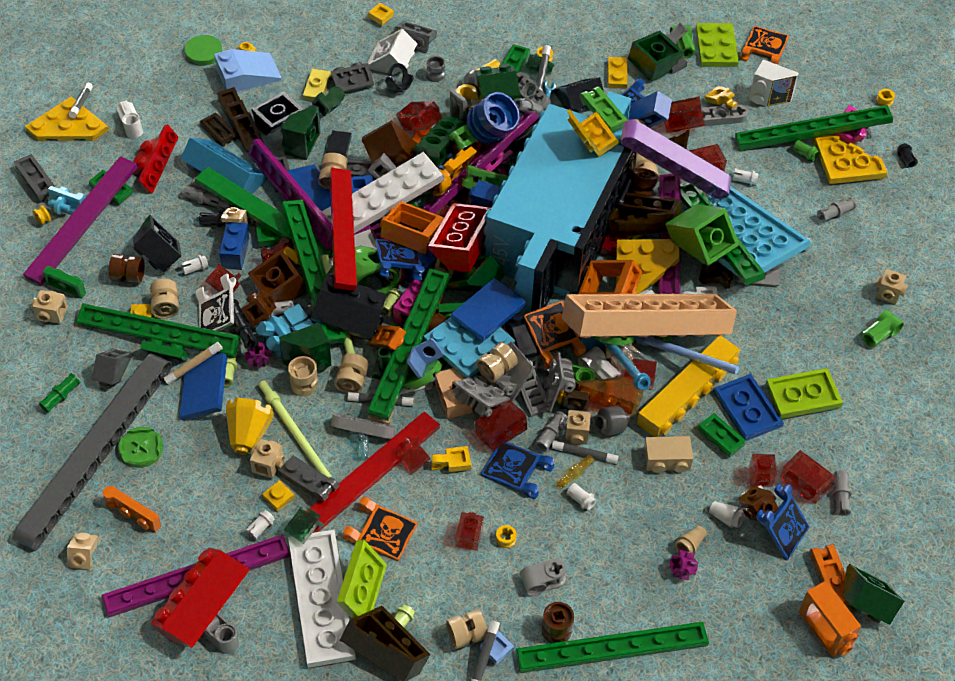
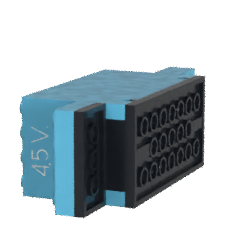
M609 91L607 96L622 114L629 119L631 98ZM549 104L545 111L542 110L539 123L533 126L531 138L526 139L523 152H519L516 165L511 166L508 174L509 178L503 181L500 194L495 195L493 207L491 210H487L484 218L487 224L484 229L486 238L483 248L486 249L483 256L492 255L504 271L505 276L517 281L514 292L526 300V306L516 314H524L534 309L547 307L553 293L566 297V294H579V289L582 286L590 262L597 260L606 235L611 232L608 219L616 205V200L619 199L623 192L628 176L632 175L633 169L636 167L638 153L621 144L623 128L612 132L619 143L598 157L595 151L590 153L567 119L570 117L566 112L568 109ZM572 111L580 123L589 117Z

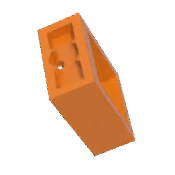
M400 201L395 207L391 208L386 217L382 218L380 222V237L426 254L429 251L428 245L444 217ZM401 222L407 224L409 226L423 230V232L416 231L414 229L403 226L399 223Z
M634 260L591 261L582 286L579 289V294H635L642 270ZM620 276L614 292H598L603 277Z
M827 581L807 590L799 609V614L832 658L838 654L841 656L848 654L853 649L852 645L858 638L857 635L861 625Z

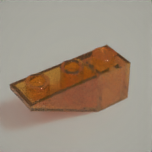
M626 377L578 381L574 389L587 392L588 401L597 403L602 407L620 406L628 415L634 416L640 406L644 391L637 389L633 384V380Z

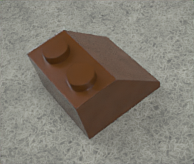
M392 120L362 137V142L372 163L383 153L389 157L396 167L415 157L413 151L418 143Z
M282 249L248 273L259 292L265 290L267 294L272 296L274 301L294 300L307 290L304 279Z

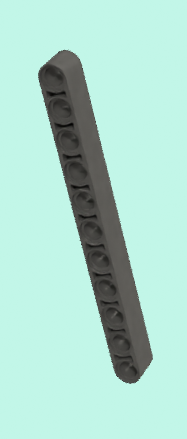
M151 353L144 359L14 532V541L33 550L39 549L164 381V377L170 373L172 366L170 361Z

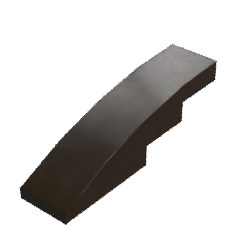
M235 87L218 92L216 97L231 127L238 135V139L246 153L250 152L254 139H260L263 142L250 112L247 111L243 100H240Z

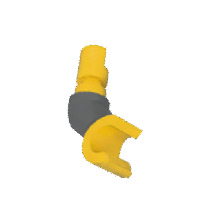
M494 59L482 67L490 66L491 68H497L501 64L497 59ZM472 69L464 76L463 85L456 89V92L464 97L466 101L469 99L479 100L475 69Z

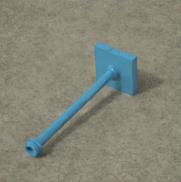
M593 336L581 338L586 347V352L594 346L604 351L606 346L633 377V384L637 389L646 390L649 388L651 383L650 377L646 373H640L617 345L600 342L593 338Z

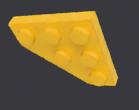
M72 96L25 126L26 131L38 141H46V139H58V141L85 139L86 141H94L109 131L104 122L84 106L81 107L76 118H71L69 112L76 102Z
M835 134L814 137L813 142L819 151L818 156L829 184L886 178L887 170L882 158L876 155L872 157L864 153V149L852 143L848 145L840 141V137Z
M671 239L617 240V260H634L642 270L635 294L643 292L650 285L656 283L671 266H675L679 262L680 247L674 244ZM616 276V286L620 276Z

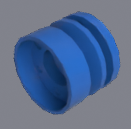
M494 92L485 97L468 112L467 126L470 133L478 141L492 144L518 125L520 118L519 109L509 96L504 93Z

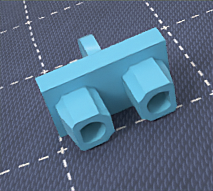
M53 186L48 188V206L53 207L54 212L57 214H62L63 212L73 214L86 198L85 194H72L68 188L62 186L59 189Z

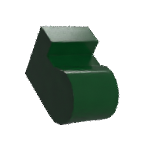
M334 86L326 95L322 92L319 93L312 101V104L319 106V112L325 117L343 101L345 97L344 91L340 87Z

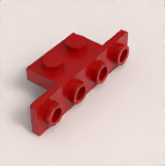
M168 124L163 126L157 139L146 140L140 145V150L133 160L138 167L133 175H140L138 183L148 194L154 192L178 140V135Z

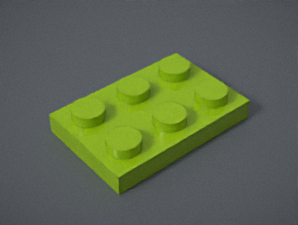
M696 23L701 67H738L739 61L733 23Z
M828 368L766 380V387L781 419L842 407V399Z
M356 540L337 599L338 605L352 619L374 609L387 567L384 560L365 540Z

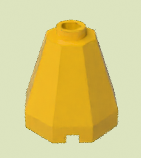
M235 398L234 403H232V400L227 401L226 415L230 446L235 450V453L247 455L254 446L258 445L273 419L274 412L270 405L266 404L264 408L261 407L260 401L246 398Z

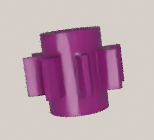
M258 342L254 349L250 345L251 350L247 349L248 352L244 353L249 367L255 366L259 369L265 364L268 365V358L272 357L271 350L267 348L266 343L262 344Z
M678 550V555H672L669 562V568L673 572L672 576L689 580V575H696L698 562L694 559L695 554Z

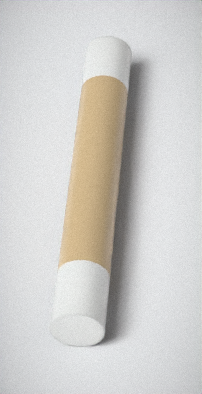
M216 342L165 376L164 380L169 385L222 350L221 344Z

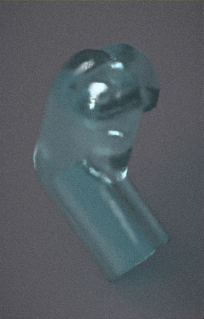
M351 432L350 442L352 444L358 443L357 459H368L369 441L364 433Z

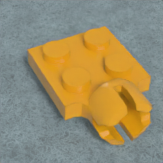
M472 146L466 151L462 149L455 156L454 160L449 159L443 166L444 170L439 169L445 180L432 187L434 189L432 193L434 196L444 194L451 187V181L467 167L477 152Z

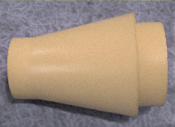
M696 526L691 531L679 536L675 543L676 551L683 550L695 554L701 542L707 536L706 530L701 526Z

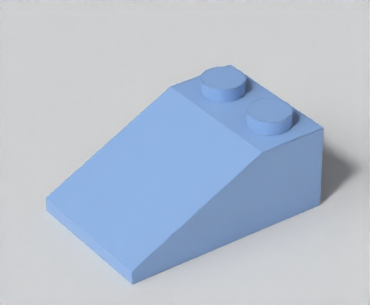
M230 49L214 54L216 70L225 90L235 87L236 91L240 92L282 80L270 53Z

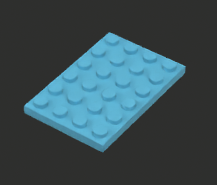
M731 186L729 196L725 199H717L711 195L706 196L714 207L726 208L736 236L764 272L810 247V240ZM687 207L682 209V213L688 210ZM724 256L717 259L719 263L737 275Z

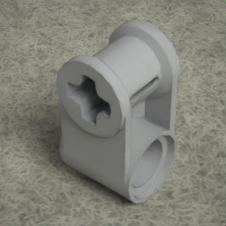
M559 559L529 565L520 571L524 587L529 596L560 588L566 581V565Z
M218 612L202 636L222 653L231 654L239 647L238 635L235 627ZM226 637H232L230 640L222 641Z

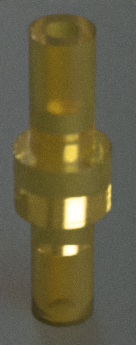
M588 455L580 463H575L568 469V473L557 481L559 487L564 488L573 479L577 480L582 476L584 470L595 461L594 458Z

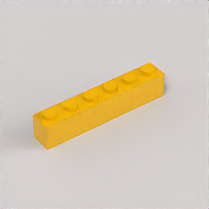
M720 335L701 354L737 366L740 361L738 357L741 349ZM693 360L639 412L637 425L653 437H660L662 434L666 435L676 420L678 422L681 421L686 411L698 404L703 394L707 395L710 393L716 381L721 382L724 379L727 371Z

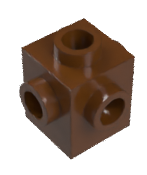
M263 290L259 294L256 291L246 298L247 302L241 308L247 319L254 326L261 321H268L273 316L272 312L276 309V305L272 296Z
M752 486L737 499L744 514L750 520L758 521L756 515L759 510H763L765 514L767 511H772L774 514L779 508L775 502L776 497L770 490Z

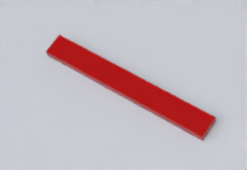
M331 167L330 197L334 288L355 291L357 277L351 170Z
M425 411L343 479L339 483V487L334 492L331 491L328 494L329 497L324 502L317 501L295 520V525L305 534L321 531L440 429V424Z

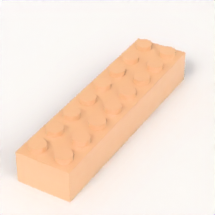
M566 294L562 319L581 338H590L591 336L610 338V336L622 338L639 336L646 338L649 335H657L659 337H667V335L679 337L695 335L703 337L709 334L723 336V334H732L737 310L717 294Z

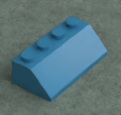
M189 138L180 158L187 163V167L194 170L198 169L202 172L207 167H210L251 194L268 180L259 168L212 140Z

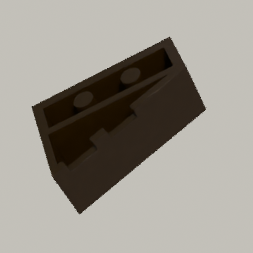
M627 192L623 199L624 204L620 207L615 205L608 221L612 237L668 232L665 224L682 214L680 199Z
M382 605L349 620L339 640L401 681H408L419 675L431 655Z

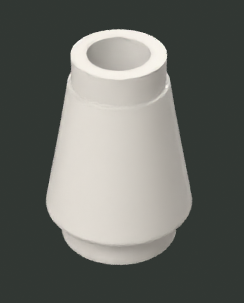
M716 501L712 503L709 510L710 514L730 528H739L745 518L741 507Z

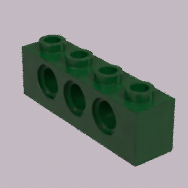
M444 115L439 121L437 120L433 128H430L428 134L423 136L421 142L415 145L413 155L416 157L424 152L434 165L439 168L451 154L452 147L455 145V142L451 141L448 136L453 131L466 125V121Z

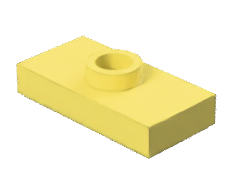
M312 69L303 93V100L313 101L321 92L325 95L330 80V71Z

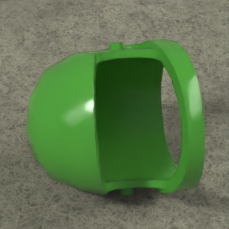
M361 245L356 246L357 284L370 288L366 282L376 272H380L377 250ZM396 267L389 269V271L394 272L393 281L383 289L376 291L387 294L389 290L396 288L400 277Z

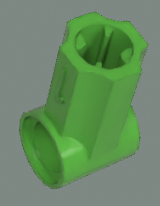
M684 25L688 31L677 41V46L684 52L682 56L684 59L695 55L690 25ZM671 26V27H670V32H671L676 26Z
M885 310L874 324L863 331L861 337L869 347L875 348L889 336L894 337L903 328L904 322L889 310Z

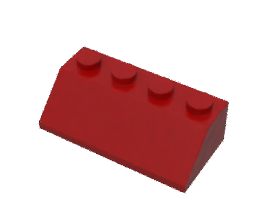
M453 203L429 243L428 249L448 269L470 272L483 249L486 238L484 229L487 224L484 218L487 210H491V207Z
M208 547L199 555L195 566L184 575V580L179 587L171 592L169 600L164 607L155 613L151 625L169 641L193 648L250 569L223 551Z

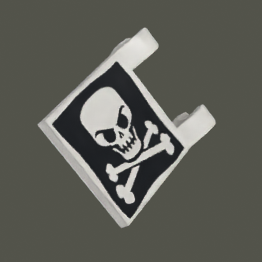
M229 274L223 275L220 280L224 290L211 296L209 290L204 292V287L196 290V296L199 301L200 328L221 331L234 324L233 288L236 285L234 277L229 279Z

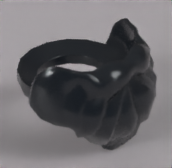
M395 63L389 68L385 81L390 91L402 92L409 89L414 77L408 74L407 68L403 64ZM396 67L402 70V84H396L392 78V71Z

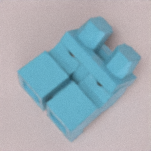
M299 304L283 312L284 315L280 317L271 316L268 321H261L256 328L258 334L264 336L267 340L266 346L268 349L274 351L278 358H282L279 342L280 336L313 325Z

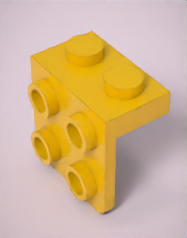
M570 109L566 111L570 116L567 119L590 153L595 151L598 157H600L619 143L597 111L581 123Z

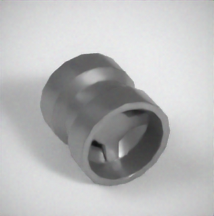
M431 56L427 60V78L433 82L442 81L445 78V60L440 56Z

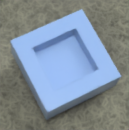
M497 631L489 659L495 665L499 664L514 651V645L499 631Z

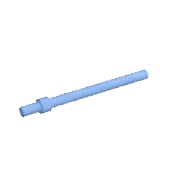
M650 335L646 338L639 336L634 338L638 344L644 346L648 344L733 374H738L739 366L653 338Z

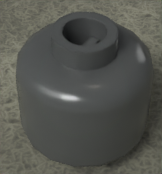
M620 406L601 408L595 416V426L605 436L623 433L629 423L628 414Z

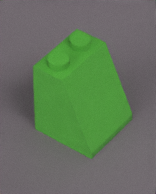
M696 204L665 224L672 242L705 265H710L740 245L726 208Z

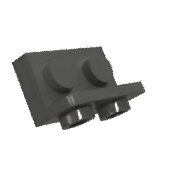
M402 21L395 26V32L403 29L417 43L415 50L422 53L428 52L430 42L437 36V30L407 21Z
M358 62L352 64L351 67H337L331 71L330 80L333 81L334 86L340 87L344 93L374 86L368 63L362 64Z

